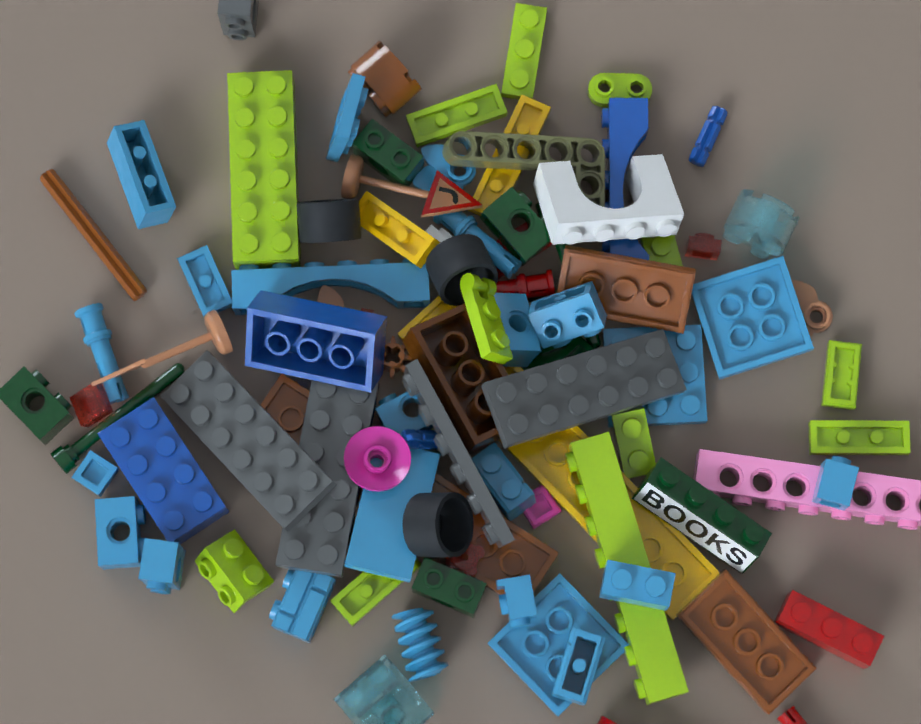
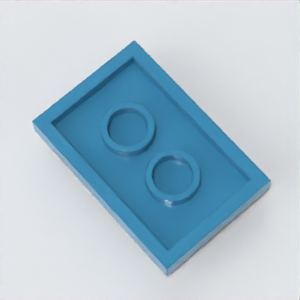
M353 73L340 102L326 155L327 160L338 162L342 153L348 154L353 140L356 138L360 119L357 118L360 116L368 94V88L363 87L365 76Z

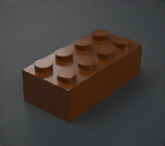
M465 303L410 328L402 342L412 360L418 359L468 453L471 454L500 440L481 385L484 382L507 376L508 373L503 364L481 358Z

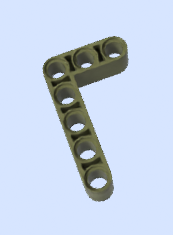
M458 131L443 145V158L453 166L537 171L539 163L559 162L552 159L549 155V147H554L560 151L561 161L571 162L578 186L585 197L593 203L605 207V151L603 145L596 139ZM453 142L462 143L466 148V155L461 156L455 153L452 146ZM485 144H493L498 150V157H490L485 151ZM517 146H525L530 152V158H521L517 153ZM581 149L590 151L593 157L591 163L582 159ZM581 181L590 183L593 190L592 195L585 194L582 191Z

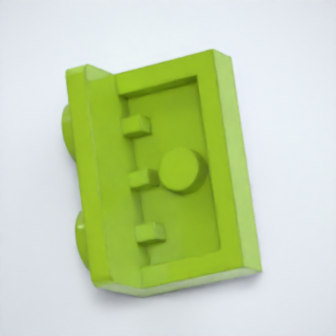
M235 529L206 546L195 560L200 574L209 580L218 592L221 602L228 606L233 613L240 610L247 601L265 591L274 583V580Z

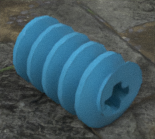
M415 608L391 616L392 619L402 620L394 627L395 632L406 633L398 639L399 645L409 646V648L401 653L402 658L413 659L405 666L406 671L416 672L415 675L409 678L408 682L435 676L449 666L448 662L437 661V658L444 654L445 650L433 647L434 644L441 640V636L430 635V632L438 627L437 623L426 621L428 617L434 614V610Z

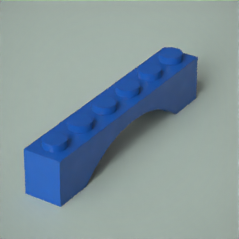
M609 98L608 107L602 108L601 125L602 128H607V139H602L605 159L608 160V170H605V190H608V202H605L606 208H624V175L632 156L646 139L648 133V98ZM619 239L602 242V252L649 260V254L639 244L637 239Z

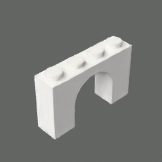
M663 154L632 156L625 179L634 204L619 209L602 207L586 198L578 186L570 161L539 163L533 186L552 245H572L582 242H605L619 239L633 240L644 237L677 235L684 212Z

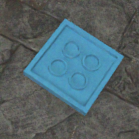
M784 256L693 284L692 297L719 380L814 350Z
M685 325L684 334L664 330L687 390L681 394L643 405L648 426L707 423L701 325ZM650 327L603 329V347L660 329ZM608 416V428L613 427L612 417Z
M560 573L534 597L537 616L530 619V625L511 628L509 622L487 643L557 717L573 703L551 696L572 628L606 638L593 682L624 653V647L628 646L626 640Z

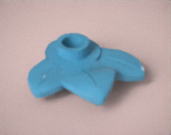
M443 144L427 145L421 148V153L428 165L415 176L413 185L418 189L430 191L436 171L438 170L463 189L464 186L473 181L476 167H463L466 173L462 176H457L454 174V170L458 166L450 165L443 158Z

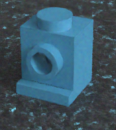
M530 575L496 580L497 590L504 589V594L499 595L501 614H508L511 628L530 625V619L537 616Z

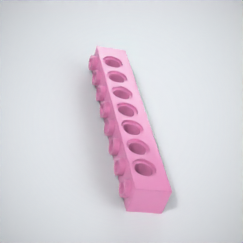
M699 449L696 454L693 479L717 496L732 499V504L752 506V502L765 503L766 509L785 511L786 506L798 508V513L803 515L817 516L818 511L831 513V518L838 520H851V516L863 517L865 523L873 525H884L885 521L898 522L897 527L902 529L917 530L918 525L921 526V511L919 509L921 480L858 472L854 490L863 491L868 497V503L866 506L857 505L852 497L850 506L843 511L812 502L820 466ZM724 471L733 473L737 480L736 485L733 487L723 485L720 481V473ZM756 476L765 477L769 482V490L765 492L758 491L753 485V478ZM788 481H796L801 485L802 494L800 496H792L787 492L786 483ZM887 495H895L899 498L901 503L900 510H891L886 505Z

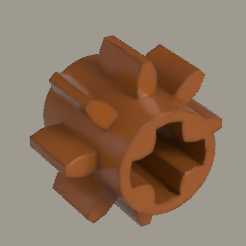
M394 336L391 338V343L385 345L383 371L386 370L390 373L391 379H394L395 373L399 371L404 374L405 362L413 361L410 354H405L407 349L404 343L402 345L397 344ZM399 353V362L390 361L387 363L386 354L396 355Z

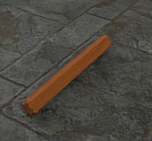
M49 169L40 176L43 185L131 299L136 301L147 293L146 287L56 171Z

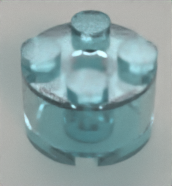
M741 190L723 226L725 231L722 236L734 244L743 243L751 247L750 252L761 259L767 260L769 255H782L800 217H792L795 211L784 202L763 193L760 199L752 196L754 190Z

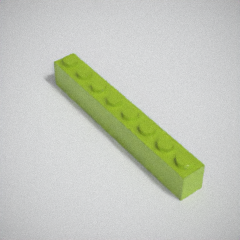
M606 432L571 442L569 446L570 452L565 453L570 472L576 471L580 484L575 485V490L580 505L586 503L589 516L584 517L589 536L595 535L599 548L594 549L599 568H605L607 560L651 568L610 433ZM615 601L619 612L614 614L615 623L619 634L625 632L628 646L624 647L625 656L629 667L635 665L639 677L634 679L638 698H645L646 704L649 705L689 692L664 610Z

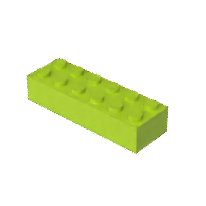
M292 70L227 73L233 264L236 270H239V266L248 264L258 265L259 269L272 268V265L277 263L291 264V267H301L297 216L299 193L295 82Z

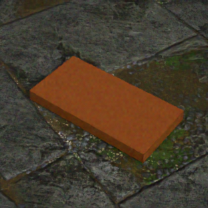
M565 245L557 293L592 281L606 312L607 320L684 334L696 269Z
M723 569L676 614L680 621L768 715L817 669L726 569Z

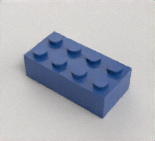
M261 290L247 307L245 366L371 393L383 375L387 316Z
M154 397L97 433L167 541L182 544L229 513V510Z

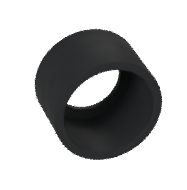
M327 199L297 202L300 243H323L361 239L359 199Z
M462 234L448 238L438 244L426 259V269L441 300L448 305L459 306L465 303L460 289V280L466 273L478 275L480 279H491L495 283L498 281V271L483 241L475 235Z
M456 492L418 493L407 503L403 515V535L409 550L418 557H459L465 553L471 543L474 530L473 513L463 495Z

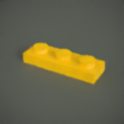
M368 191L359 200L361 227L421 269L426 263L429 253L440 242Z

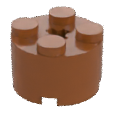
M380 40L353 63L348 71L350 76L353 73L365 76L363 87L368 88V93L371 91L368 96L386 118L390 114L394 115L422 90L419 83L408 76L409 73L406 67L388 47L383 46Z

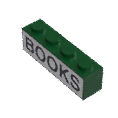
M662 457L647 473L632 497L637 503L741 574L759 558L772 535L770 531Z

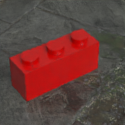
M794 590L786 595L774 620L779 627L862 669L871 666L884 639V635Z

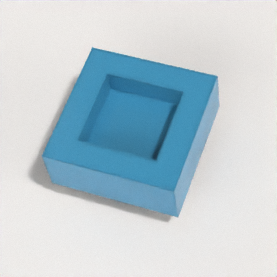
M90 450L71 478L101 497L119 469Z

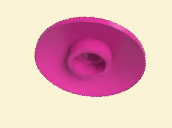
M372 426L358 431L351 437L344 451V466L347 474L355 484L369 491L380 492L396 487L405 479L411 465V452L407 442L400 434L387 427ZM373 458H379L382 460L383 465L374 467L370 461Z

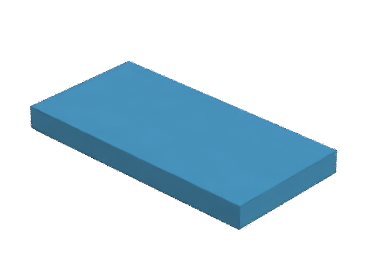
M410 449V469L405 479L399 485L390 490L380 492L369 491L363 488L344 567L410 583L416 555L409 550L404 539L403 515L407 503L414 495L418 493H431L440 454L422 449ZM373 458L370 461L374 467L383 465L382 460L379 458Z

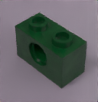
M374 119L369 121L352 143L354 154L361 156L366 164L393 183L410 186L415 176L424 168L423 155Z
M511 187L482 211L480 219L511 255L522 262L521 266H524L551 243V239L543 215L538 217L530 208L532 202L521 190L516 192ZM514 218L524 219L528 225V230L524 232L516 231L512 227L511 220Z
M23 366L0 388V399L46 445L74 419L68 412L72 405L59 392L53 396L45 388L50 383L37 369L30 373ZM38 396L44 397L45 404L40 410H30V402L33 398Z
M424 557L411 589L415 594L474 618L487 583Z

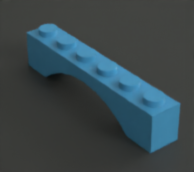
M406 258L402 260V263H389V260L374 259L370 261V264L357 265L356 261L351 260L339 261L337 266H324L322 262H308L304 264V267H291V264L277 263L273 264L272 268L259 269L258 265L248 264L239 266V270H231L232 309L235 316L247 315V307L261 290L293 297L311 289L321 288L323 285L329 287H352L368 291L385 299L397 309L426 308L430 304L429 273L426 269V263L420 269Z

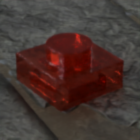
M696 233L695 236H689L686 243L685 256L717 260L721 252L722 240L714 239V235L708 233Z
M102 383L93 387L90 384L70 397L79 423L83 427L89 428L113 412Z

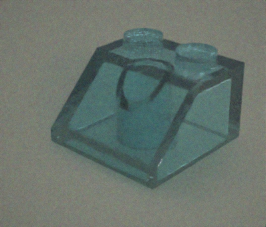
M385 654L333 699L354 724H423L435 714Z

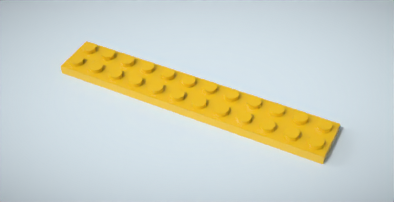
M437 296L397 333L398 337L403 340L410 328L457 306L448 305L441 300L440 296ZM504 367L508 375L524 371L521 367ZM578 426L506 448L588 533L584 517L589 516L586 503L581 505L579 503L575 485L580 483L576 471L570 472L565 453L570 452L569 446L571 442L589 437ZM622 472L650 567L676 573L670 607L664 611L673 621L677 617L676 614L720 572L680 531L632 499L638 488ZM594 535V536H591V537L595 540V542L598 544L597 539H596V536H595V535Z

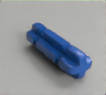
M712 106L707 117L708 120L705 121L695 143L696 147H693L689 156V162L699 167L705 165L709 157L708 152H711L721 130L720 125H723L727 117V110L719 106Z
M405 429L402 431V437L407 442L409 449L438 450L433 440L435 435H437L435 430L415 431V429Z

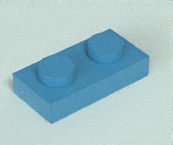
M207 245L177 258L203 317L209 311L216 310L219 313L232 307L230 294Z

